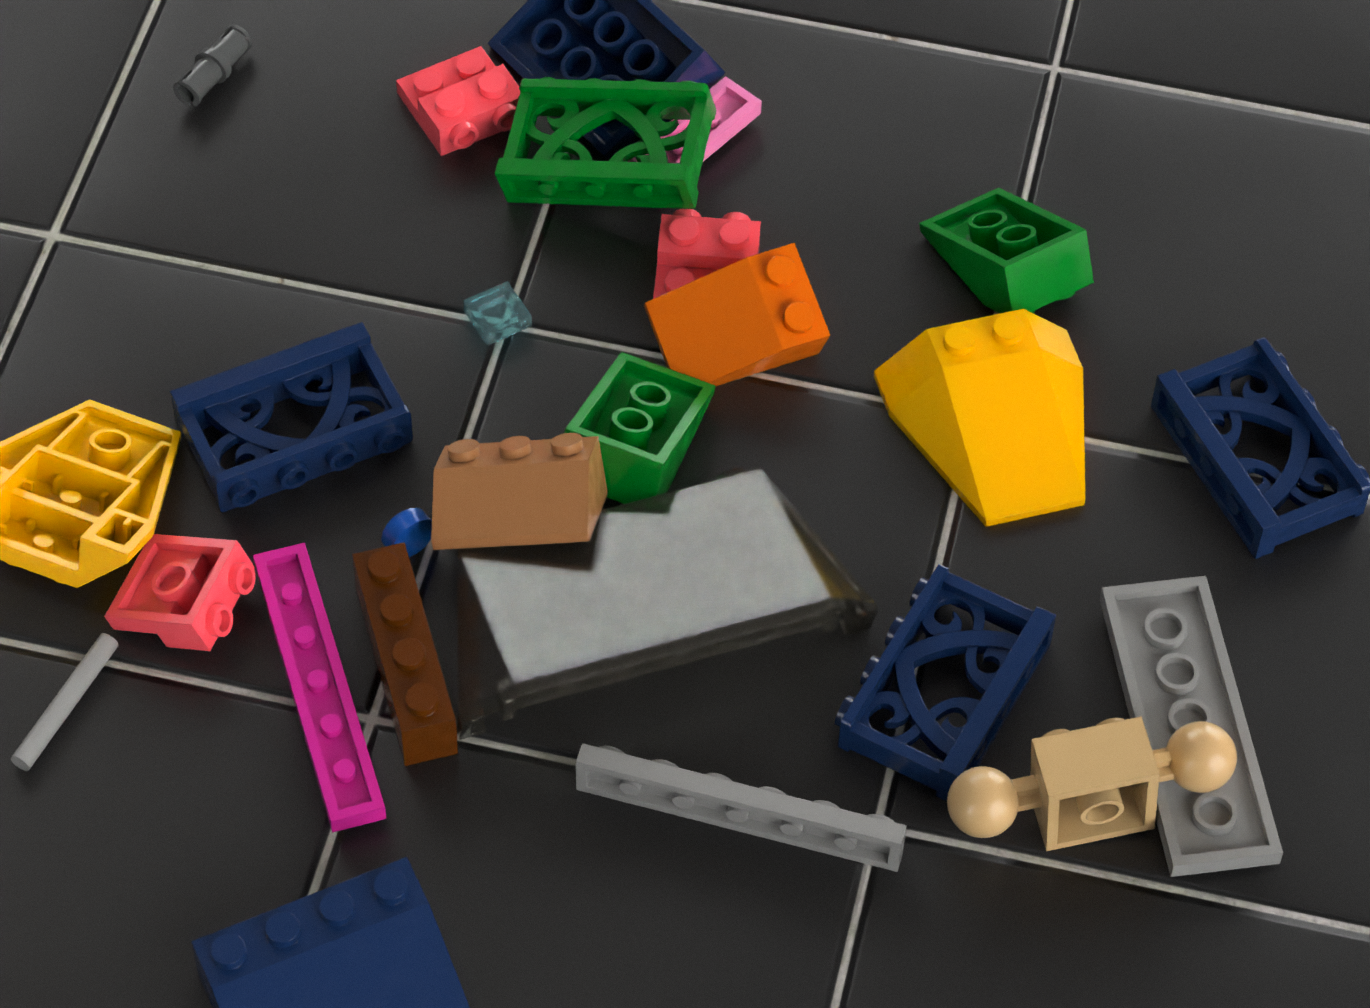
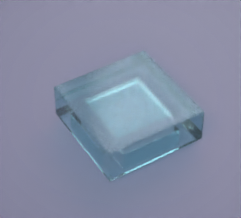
M508 281L463 300L465 314L487 346L532 327V315Z

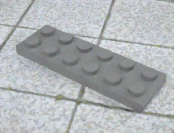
M1198 576L1102 587L1099 600L1129 717L1131 719L1142 716L1152 750L1166 748L1170 737L1183 725L1191 722L1205 721L1216 724L1224 729L1232 738L1237 751V764L1233 775L1226 784L1217 790L1196 793L1182 788L1174 780L1159 783L1156 822L1170 877L1280 864L1283 855L1282 846L1207 577Z

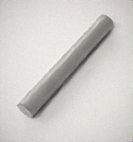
M101 633L12 755L11 761L15 766L24 771H29L119 646L112 636Z

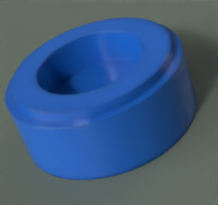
M421 508L403 510L387 523L382 532L381 542L384 546L405 542L408 556L411 557L420 552L430 542L432 520Z

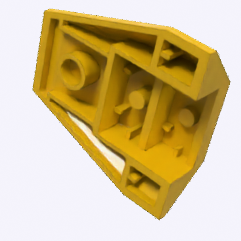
M1026 309L933 327L923 331L874 370V379L889 417L985 527L1083 506L1085 504L1083 367L1066 329Z
M89 399L1 441L0 560L9 565L26 569L75 588H79L127 564L154 535L180 445L181 432Z

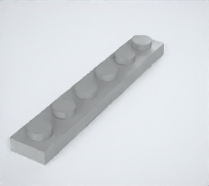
M582 743L576 759V790L898 872L903 854L907 825L895 823L884 815H864L840 809L836 804L825 800H815L812 802L786 795L783 791L774 787L763 786L757 788L734 782L719 773L702 774L679 768L667 760L655 759L651 761L627 755L620 749L612 746L596 747Z

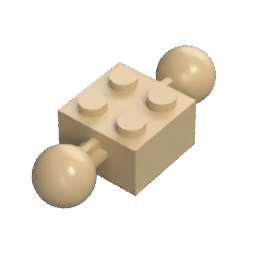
M1142 716L1126 720L1122 718H1109L1098 723L1096 726L1072 731L1056 729L1047 732L1042 737L1032 739L1030 776L1010 779L1002 771L987 766L970 768L961 773L953 781L947 797L948 812L953 823L962 832L976 838H991L1006 831L1014 822L1018 812L1034 809L1046 851L1155 829L1160 782L1174 780L1182 788L1196 793L1217 790L1226 784L1233 775L1237 764V751L1232 738L1224 729L1216 724L1205 721L1191 722L1183 725L1170 737L1166 748L1156 750L1151 748Z

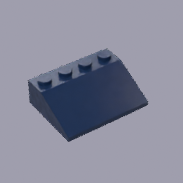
M528 0L487 43L519 75L526 79L552 77L566 80L597 78L606 81H634L637 79L650 82L694 81L705 83L710 89L725 74L724 70L651 0ZM617 119L604 123L584 135L607 159H610L622 148L640 140L630 128ZM662 119V121H665V122H670L671 120H673V119Z
M407 857L191 941L198 975L213 1008H470L430 904Z

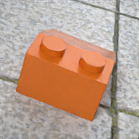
M795 243L746 257L649 300L644 304L667 368L715 386L817 355L830 337L828 327Z

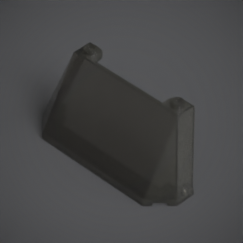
M743 468L730 469L716 476L715 480L603 509L600 512L589 542L457 549L455 562L456 706L459 740L486 733L483 719L497 711H500L504 721L514 718L516 709L818 627L822 628L823 633L834 631L838 620L841 622L845 635L866 630L871 627L878 609L871 596L761 468L745 472Z

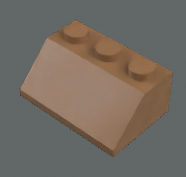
M564 433L552 439L530 440L525 436H513L501 442L479 443L474 439H463L455 441L450 445H445L433 473L431 531L433 550L589 542L608 494L599 436L582 437L578 433Z

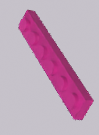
M305 542L253 555L256 574L332 833L387 819L384 801Z

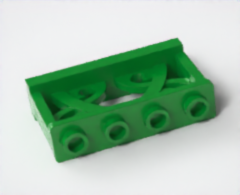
M552 77L540 79L524 78L521 80L519 87L520 96L504 156L498 159L495 176L507 202L695 209L699 194L697 189L698 179L712 120L715 119L717 111L707 84L694 81L650 82L643 79L634 81H606L597 78L566 80ZM538 116H547L551 129L555 131L552 135L543 133L535 127ZM549 116H561V117H560V118H557V119H553V118H550ZM614 119L625 124L642 141L622 148L609 161H593L587 148L576 142L591 130ZM662 119H674L671 122L662 121ZM678 120H690L689 125L681 133L667 138H660V136H666L675 131L679 125ZM531 141L541 145L533 159H527ZM683 147L680 163H669L666 151ZM564 152H568V153L574 154V155H576L577 157H579L580 159H579V160H571L569 154L564 153ZM636 157L637 162H627Z

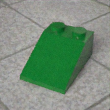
M999 187L919 223L920 232L983 305L998 313L1026 309L1034 313L1035 310L1054 301L1068 299L1075 294V291L1094 283L1086 229Z
M621 352L565 428V433H578L582 437L599 436L608 489L607 498L618 501L628 508L652 514L670 488L714 395L716 386Z

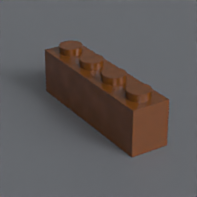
M405 542L352 554L356 592L404 765L408 766L458 754L456 718Z

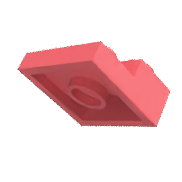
M482 46L396 80L397 94L440 156L458 149H465L475 142L502 131L511 130L520 96L519 85L504 64L495 66Z
M678 209L673 215L662 214L653 299L746 257L759 254L761 221H751L746 214L741 212H730L722 218L701 217L700 213L693 209Z
M154 534L143 546L104 617L114 630L158 634L165 646L169 648L211 651L218 637H225L230 633L233 625L232 610L240 595H247L253 590L256 580L255 566L237 540Z

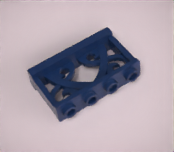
M363 322L170 391L175 422L182 437H185L221 512H226L236 507L249 506L260 498L285 489H295L311 479L333 471L346 470L357 462L381 453L394 452L413 440L411 412L407 405L403 403L372 346L370 335ZM364 371L372 387L351 388V375ZM319 388V393L310 392V390ZM293 398L305 405L327 406V409L319 424L306 439L289 438L260 430L270 420L274 411V403ZM354 401H370L380 405L384 412L371 416L370 410L365 406L349 404ZM260 409L258 414L250 419L251 412ZM368 416V418L355 422L359 417ZM214 426L224 436L210 447L202 430ZM234 445H241L235 454L237 466L225 470L220 464L223 455ZM244 459H251L249 462L238 465Z
M1265 337L1254 340L1251 346L1178 373L1176 369L1157 375L1151 408L1255 559L1272 553L1276 545L1346 517L1352 516L1354 518L1364 513L1370 494V478L1367 471L1361 464L1354 462L1344 448L1342 438L1337 429L1326 423L1316 409L1311 393L1306 388H1301L1291 374L1283 354L1275 351ZM1251 375L1263 391V393L1252 391L1249 386V380L1243 386L1241 397H1235L1232 395L1230 384L1236 379ZM1218 387L1219 396L1194 397L1197 394ZM1224 418H1228L1230 432L1221 435L1215 425H1220L1224 428ZM1242 420L1272 428L1290 437L1289 458L1282 473L1272 465L1253 458L1237 459L1232 450L1239 441ZM1249 474L1261 475V484L1256 486ZM1322 475L1335 494L1322 499L1313 498L1298 489L1297 485L1299 483L1304 489L1312 492H1321L1324 489V485L1319 484L1314 477ZM1288 499L1300 507L1280 516H1277L1275 513Z
M938 564L930 579L922 577L916 584L909 602V606H911L910 611L905 618L897 616L891 624L885 639V645L887 646L880 658L873 655L869 659L860 679V685H862L860 691L855 698L848 695L844 699L836 715L835 725L840 727L839 748L847 752L851 749L936 790V797L947 801L948 792L953 781L964 771L980 765L1051 645L1056 615L1036 606L1034 611L956 576L949 572L948 567ZM951 604L970 613L973 620V629L961 631V619L954 611L952 612L953 621L949 624L938 623L934 618V614L938 608ZM986 620L1014 634L983 630L984 622ZM924 632L928 638L918 641ZM965 654L964 665L966 675L973 687L983 694L981 700L967 697L950 698L928 710L920 695L914 669L936 659ZM984 654L982 665L985 662H994L998 665L999 669L993 673L980 671L977 667L976 655ZM895 678L897 692L887 691ZM888 709L893 713L894 717L884 721V727L898 728L909 721L912 728L901 735L889 737L872 729L869 719L877 710ZM950 713H959L965 718L966 724L962 727H954L949 723V717L942 722L941 726L937 721ZM921 738L943 762L910 746Z

